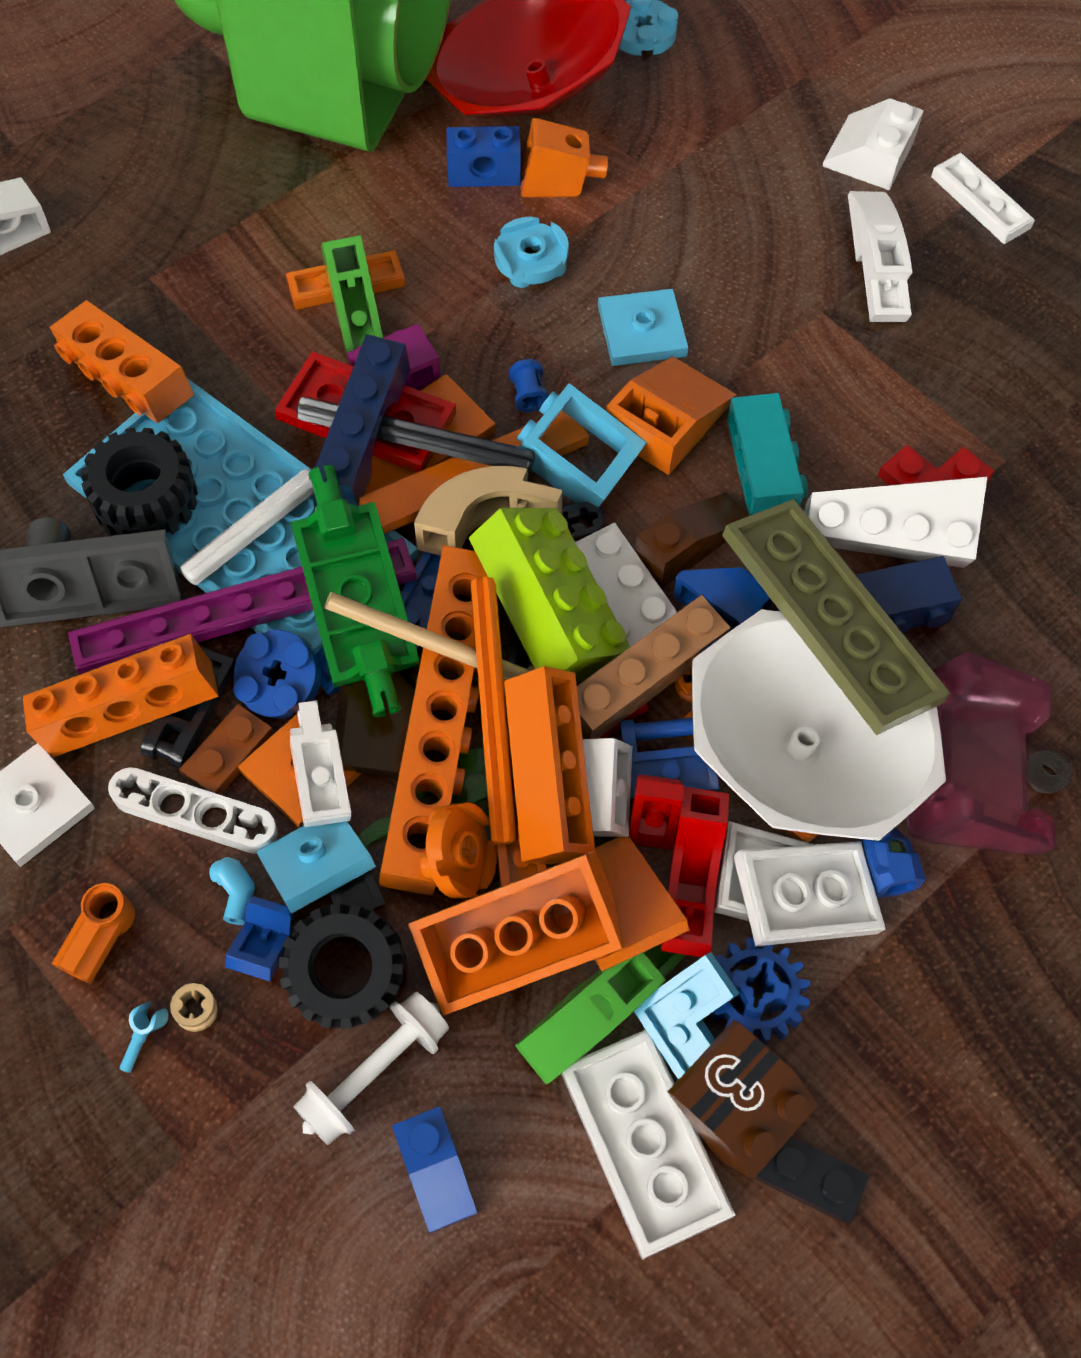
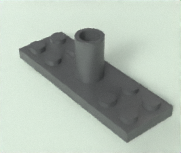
M46 517L39 518L28 526L25 547L0 549V628L152 609L183 600L181 585L165 530L70 541L71 533L68 526L58 519Z

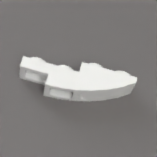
M850 191L848 201L856 261H862L870 322H907L912 315L907 280L913 272L907 240L898 212L886 192Z

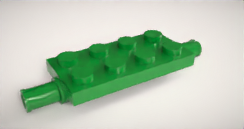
M332 465L323 466L326 482H323L320 469L316 467L308 474L317 501L315 512L308 518L290 523L332 683L335 688L365 681L373 709V716H386L382 698L386 699L391 715L402 709L391 674L420 666L415 644L324 608L326 600L332 591L409 622L375 502L359 506L349 504L342 497L336 468Z

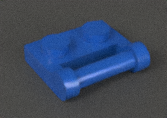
M693 717L635 724L634 719L620 721L623 742L633 746L630 800L634 799L636 779L641 774L676 779L681 781L684 787L719 791L717 773L694 751V747L637 752L636 741L694 735Z

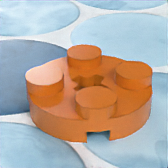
M470 802L455 803L432 809L429 815L426 851L422 854L420 861L421 871L425 878L433 879L443 894L454 899L473 898L478 896L476 892L479 889H487L493 880L497 864V846L492 840L487 839V833L484 826L490 825V821L480 807Z

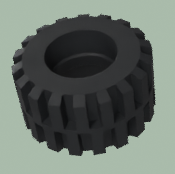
M144 427L142 432H136L135 428L125 429V434L118 435L115 432L108 435L109 440L105 443L99 441L94 446L95 454L88 453L84 460L87 467L81 468V478L83 480L81 485L99 525H103L105 532L113 536L115 534L124 535L165 530L166 533L170 532L173 535L180 530L178 526L180 522L187 524L191 518L189 510L196 509L197 500L195 496L198 495V491L186 453L183 452L181 445L176 439L171 441L169 434L160 431L155 435L153 428ZM146 479L156 480L146 489L136 492H125L135 482Z
M332 904L330 907L318 908L310 912V916L305 920L300 919L293 927L295 931L291 937L287 936L283 944V947H286L284 957L279 958V968H283V978L280 979L282 989L287 990L290 996L287 1000L292 1007H297L303 1013L301 1016L308 1021H315L320 1023V1026L330 1029L333 1027L341 1029L353 1028L365 1024L384 1013L399 995L398 991L401 985H403L405 978L404 965L406 964V957L402 950V942L398 934L392 929V925L375 912L353 904ZM347 936L359 940L367 947L372 958V973L368 982L362 989L350 995H337L326 990L320 983L316 972V962L320 950L327 942L337 937Z

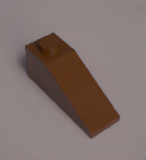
M725 492L666 514L637 535L635 552L662 589L676 579V576L682 570L690 569L726 543L722 534L727 524L750 515Z

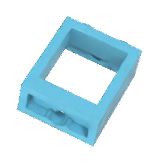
M568 383L560 395L553 391L539 409L543 414L542 418L538 423L530 419L516 439L522 443L521 448L535 452L532 471L553 487L563 490V494L573 502H589L599 507L647 442ZM561 411L618 453L597 482L593 481L539 440Z

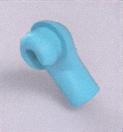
M225 857L211 865L209 871L210 879L212 882H217L220 886L222 885L229 894L223 920L234 925H244L246 922V904L253 897L255 884L238 860Z

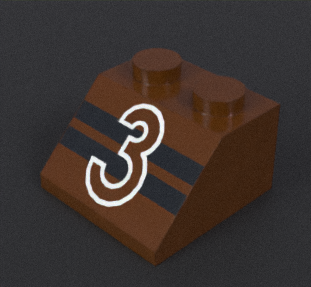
M735 1020L727 1026L667 1091L717 1159L752 1180L755 1179L819 1106L796 1072Z

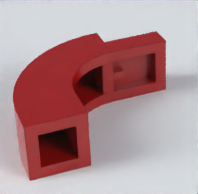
M684 787L683 802L671 855L667 892L686 917L689 931L662 943L661 951L703 957L711 951L717 878L728 825L729 793Z

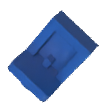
M254 896L251 897L246 904V922L226 953L225 967L270 982L279 966V958L284 957L286 947H283L285 939L293 934L294 913H291L288 907Z

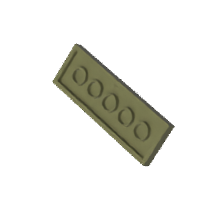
M794 499L726 525L722 534L723 538L876 736L946 701L951 694Z

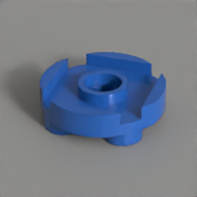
M269 630L262 634L255 633L250 635L246 639L244 648L239 653L235 663L233 691L237 699L244 702L251 711L275 719L293 716L295 714L292 713L299 710L298 704L300 702L313 701L321 685L322 666L319 658L315 657L309 642L285 630ZM281 663L280 667L283 671H286V677L284 680L278 679L276 685L273 686L271 684L272 678L269 677L272 668H275L276 664Z

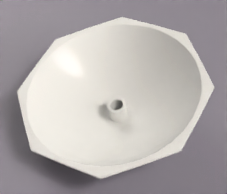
M761 609L692 660L694 751L772 828L880 841L946 782L937 707L876 736L780 611Z

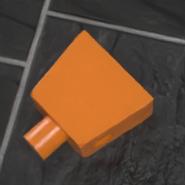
M532 118L521 165V197H577L581 194L585 176L603 179L606 177L608 157L590 154L589 134L586 131L539 118Z

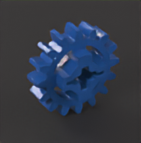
M751 937L747 938L744 950L742 951L734 943L729 944L726 950L728 959L719 954L715 957L740 993L732 1000L735 1001L741 1014L728 1001L712 1012L710 1017L713 1021L724 1017L727 1021L725 1029L735 1020L752 1034L758 1035V1039L764 1045H767L770 1041L771 1032H774L776 1037L782 1041L789 1034L786 1024L797 1028L803 1020L797 1011H806L810 1004L809 999L800 995L808 990L810 980L797 978V975L803 968L802 962H797L790 965L786 961L790 953L787 947L777 954L772 951L773 945L756 948ZM754 962L753 967L745 971L735 969L742 964ZM774 970L782 977L785 983L780 982ZM760 976V992L763 996L754 1008L755 997H753V988L751 986ZM779 1010H783L780 1015L773 1019L760 1021L761 1015L768 1011L778 1013Z

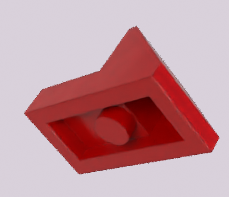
M643 774L637 776L629 826V837L635 845L672 850L683 802L684 785H682L681 781Z

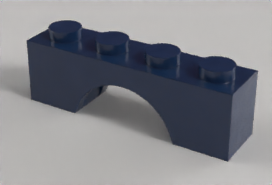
M368 334L365 336L315 468L319 467L323 482H326L323 466H334L337 471L336 475L343 499H346L349 504L359 506V497L364 496L372 474L374 445L382 418L392 403L398 404L410 372L406 345L404 343Z

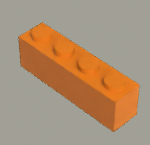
M543 666L505 680L510 752L522 862L554 865L594 851L595 846L575 673Z

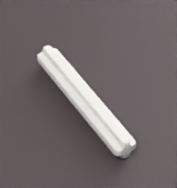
M304 469L185 561L180 567L184 577L191 584L198 585L311 496L314 490L308 475L310 471Z

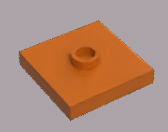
M296 714L239 764L238 769L292 823L300 828L304 826L290 748V729L299 728L298 715ZM344 771L346 787L362 773Z

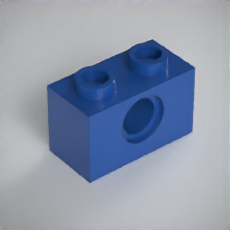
M520 126L446 127L449 187L521 186Z

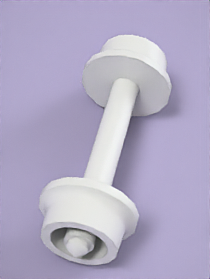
M414 992L402 1003L394 1001L390 1005V1009L402 1026L337 1088L326 1096L312 1081L305 1084L307 1088L306 1093L293 1106L304 1119L303 1134L313 1135L316 1133L326 1145H329L344 1133L351 1135L355 1130L340 1111L415 1040L431 1054H435L438 1051V1041L449 1030L447 1022L440 1014L438 1003L429 1002L418 992Z

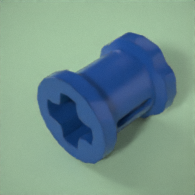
M525 359L518 361L508 371L509 379L515 384L516 408L521 412L539 411L549 396L548 390L543 388L541 379L544 373L543 367L537 360Z

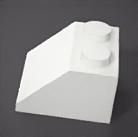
M887 99L849 114L823 162V167L890 190L914 144L924 110L893 99Z

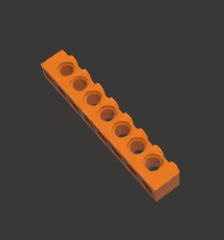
M443 545L427 630L450 638L448 633H461L466 639L455 641L476 649L472 601L463 602L455 597L456 595H466L472 599L471 581L479 577H488L475 551ZM424 647L378 886L433 896L436 884L433 879L425 878L420 866L421 856L426 851V848L420 849L412 846L408 841V837L413 834L427 836L429 815L432 809L450 805L452 795H461L465 769L457 768L459 753L468 754L472 728L465 727L464 724L466 713H475L479 687L471 686L473 673L478 674L477 668ZM445 670L453 671L460 678L448 680L440 672ZM445 710L453 718L450 720H439L432 712ZM429 750H437L443 753L446 759L441 762H433L426 758L424 753ZM423 791L432 792L439 801L432 805L423 804L417 799L416 795Z

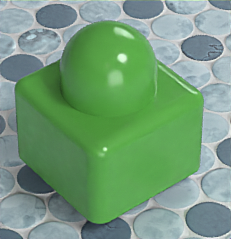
M451 0L173 1L195 24L207 31L224 36L237 103L241 112L247 118L372 152L381 140L404 95L416 91L428 76L441 45Z

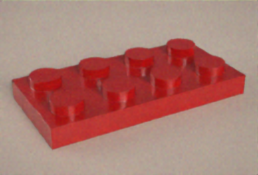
M312 351L275 408L276 419L326 438L330 427L299 420L297 406L301 397L304 396L339 404L354 366ZM405 385L398 404L392 403L384 415L447 430L456 415V404ZM377 438L373 451L374 457L416 473L426 468L434 454L431 451Z

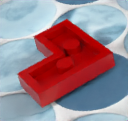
M906 445L881 466L878 477L889 486L987 477V482H989L994 470L965 447H962L937 469L909 445Z

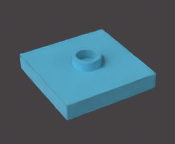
M673 289L598 298L599 314L612 366L665 360L672 356L675 358L687 357L688 344Z
M347 821L305 828L302 826L256 851L291 913L376 867L371 855Z

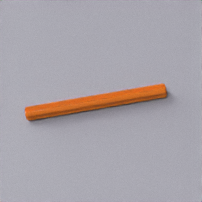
M479 577L471 581L490 833L494 844L505 845L516 842L517 831L495 580L492 577Z

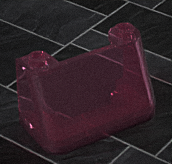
M968 651L932 670L951 693L943 704L937 706L946 782L907 817L908 831L911 836L931 844L1028 855H1039L1056 849L1054 819L1050 813L1040 809L1028 811L1026 734L1037 730L1050 716V683Z

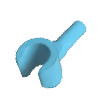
M151 1001L139 1005L131 1011L129 1023L134 1032L119 1067L120 1070L131 1073L148 1034L162 1028L167 1023L169 1014L166 1008L156 1011L151 1018V1022L147 1017Z

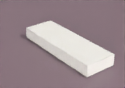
M962 153L934 167L931 177L1003 244L1008 243L1032 228L1035 219Z

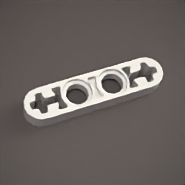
M129 767L121 769L110 779L108 786L109 795L118 809L125 813L252 854H257V850L271 844L278 838V829L274 818L268 811L138 768ZM136 782L141 792L151 796L150 803H148L144 795L131 793L126 798L122 789L124 787L132 788ZM172 794L183 796L185 802L181 810L172 814L161 811L160 806L164 798ZM218 807L227 812L226 819L217 827L212 828L202 824L203 815L210 808ZM240 814L238 818L241 824L249 828H256L259 822L262 823L266 832L265 835L257 834L254 840L250 839L245 828L236 826L237 815Z

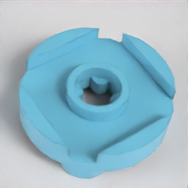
M659 0L625 1L631 6V11L619 49L628 54L638 56L642 55V50H653V55L668 50L676 40L677 10Z
M537 217L518 218L505 224L500 230V236L497 240L495 239L494 260L496 266L503 275L510 278L511 284L516 287L525 288L530 284L545 283L562 276L566 272L569 253L568 238L565 232L553 222H551L550 227L539 223V218ZM531 247L533 251L539 250V252L529 254L525 252V248Z

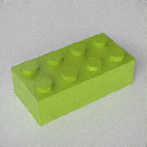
M500 508L469 537L487 576L495 580L497 595L535 669L546 666L574 672L576 683L583 682L630 648L623 627L615 619L606 601L604 591L596 583L587 566L585 555L578 549L568 530L566 519L559 513L557 508Z

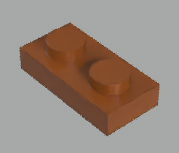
M237 704L180 767L179 771L185 779L198 788L221 795L240 774L238 765L274 734L272 727Z

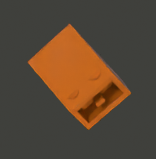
M672 356L631 379L606 406V411L647 442L637 456L670 475L730 406L731 398L737 397V394Z

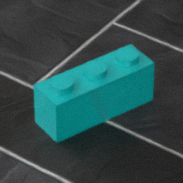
M779 393L731 398L727 425L748 514H756L792 499L800 506L802 499L807 498V480L804 474L799 475L797 467L799 449L797 442L790 439V413L787 408L783 409Z

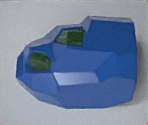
M894 828L880 841L862 839V846L877 897L886 898L920 889L926 878L919 855L914 852L909 838L904 836L897 828Z

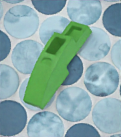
M660 944L603 972L599 968L588 980L579 983L518 1041L515 1047L545 1084L550 1083L591 1050L666 981L664 977L686 955L661 951Z

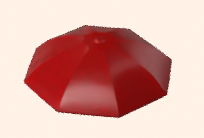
M484 0L446 24L439 51L426 80L464 115L487 119L547 114L600 80L614 64L631 6L624 0Z

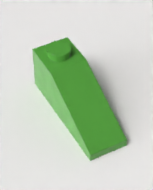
M361 235L323 242L321 244V251L347 354V352L363 344L366 334L383 338Z

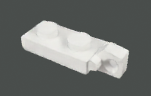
M317 700L300 702L298 704L299 711H297L299 728L290 729V748L304 828L350 821L351 809L336 730L332 729L331 723L321 725Z

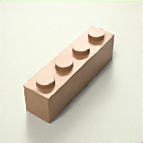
M702 595L577 686L583 739H599L619 724L620 721L627 718L691 670L692 660L728 633L730 626Z

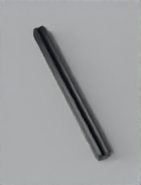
M306 396L301 397L297 406L298 419L331 427L339 404ZM386 415L382 418L376 436L377 439L490 466L527 468L528 474H530L535 461V452L529 449Z

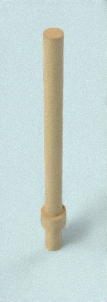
M332 591L326 600L324 608L477 668L476 649ZM502 659L505 680L535 670L532 666L525 669Z

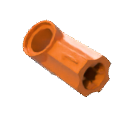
M100 883L87 890L81 901V914L54 958L52 965L79 980L92 984L118 936L126 932L132 926L135 919V908L120 889L113 884ZM117 901L118 906L113 915L100 919L99 914L102 907L109 902Z

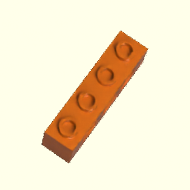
M87 300L50 326L57 340L54 347L61 358L68 364L76 363L83 374L91 381L94 379L99 380L107 392L114 398L121 396L139 416L144 413L158 424L194 396L186 375L178 363Z
M188 634L23 696L26 732L54 758L219 697L212 661L194 637Z

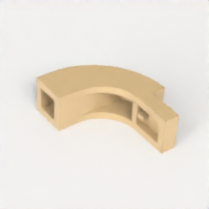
M490 466L464 472L443 483L424 502L414 521L417 550L441 556L443 545L462 549L468 535L475 528L484 524L500 508H557L559 513L562 514L563 490L528 482V469L522 467Z

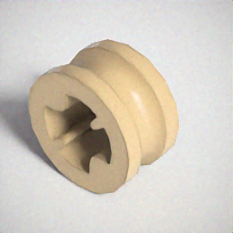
M191 983L184 985L176 991L170 1003L172 1016L187 1031L198 1032L205 1030L211 1026L218 1013L216 999L210 990L202 984ZM199 997L205 998L201 1003L204 1010L202 1015L196 1018L190 1013L189 1019L184 1017L188 1012L184 1004L189 999L194 998L198 1002Z

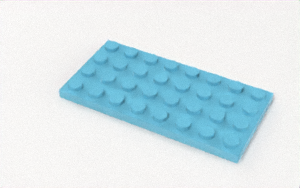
M188 378L187 380L194 396L157 424L144 413L140 416L134 413L112 432H117L118 435L125 434V429L135 428L136 432H142L144 427L153 428L155 435L162 431L169 434L171 441L176 439L181 445L183 452L186 453L197 486L198 495L195 496L197 505L195 510H189L191 518L187 524L180 522L178 524L180 529L173 535L170 532L166 533L176 570L181 574V565L299 472L304 469L311 471L309 467ZM107 436L102 442H107L109 437ZM93 448V449H92L90 452H88V453L95 454L96 451H95V449ZM87 454L63 474L67 484L85 498L86 495L81 485L83 483L81 468L87 467L84 462ZM146 479L135 482L125 492H136L146 489L156 480ZM313 493L197 586L204 592L209 593L301 567L290 522L308 518L315 512V507L317 506L315 494ZM394 530L384 534L386 542L404 538ZM404 538L413 562L419 557L417 547ZM313 610L250 627L256 633L261 634L269 630H285L294 633L309 642L315 655L323 647Z

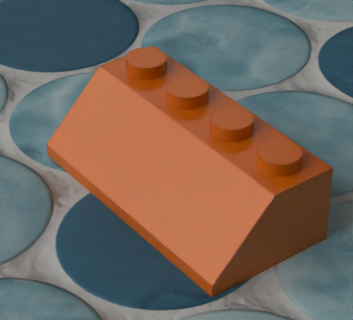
M596 850L426 915L408 924L442 1016L624 948L614 896Z

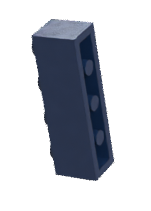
M944 556L856 574V577L902 634L915 627L927 625L930 628L946 624L952 619L962 600Z

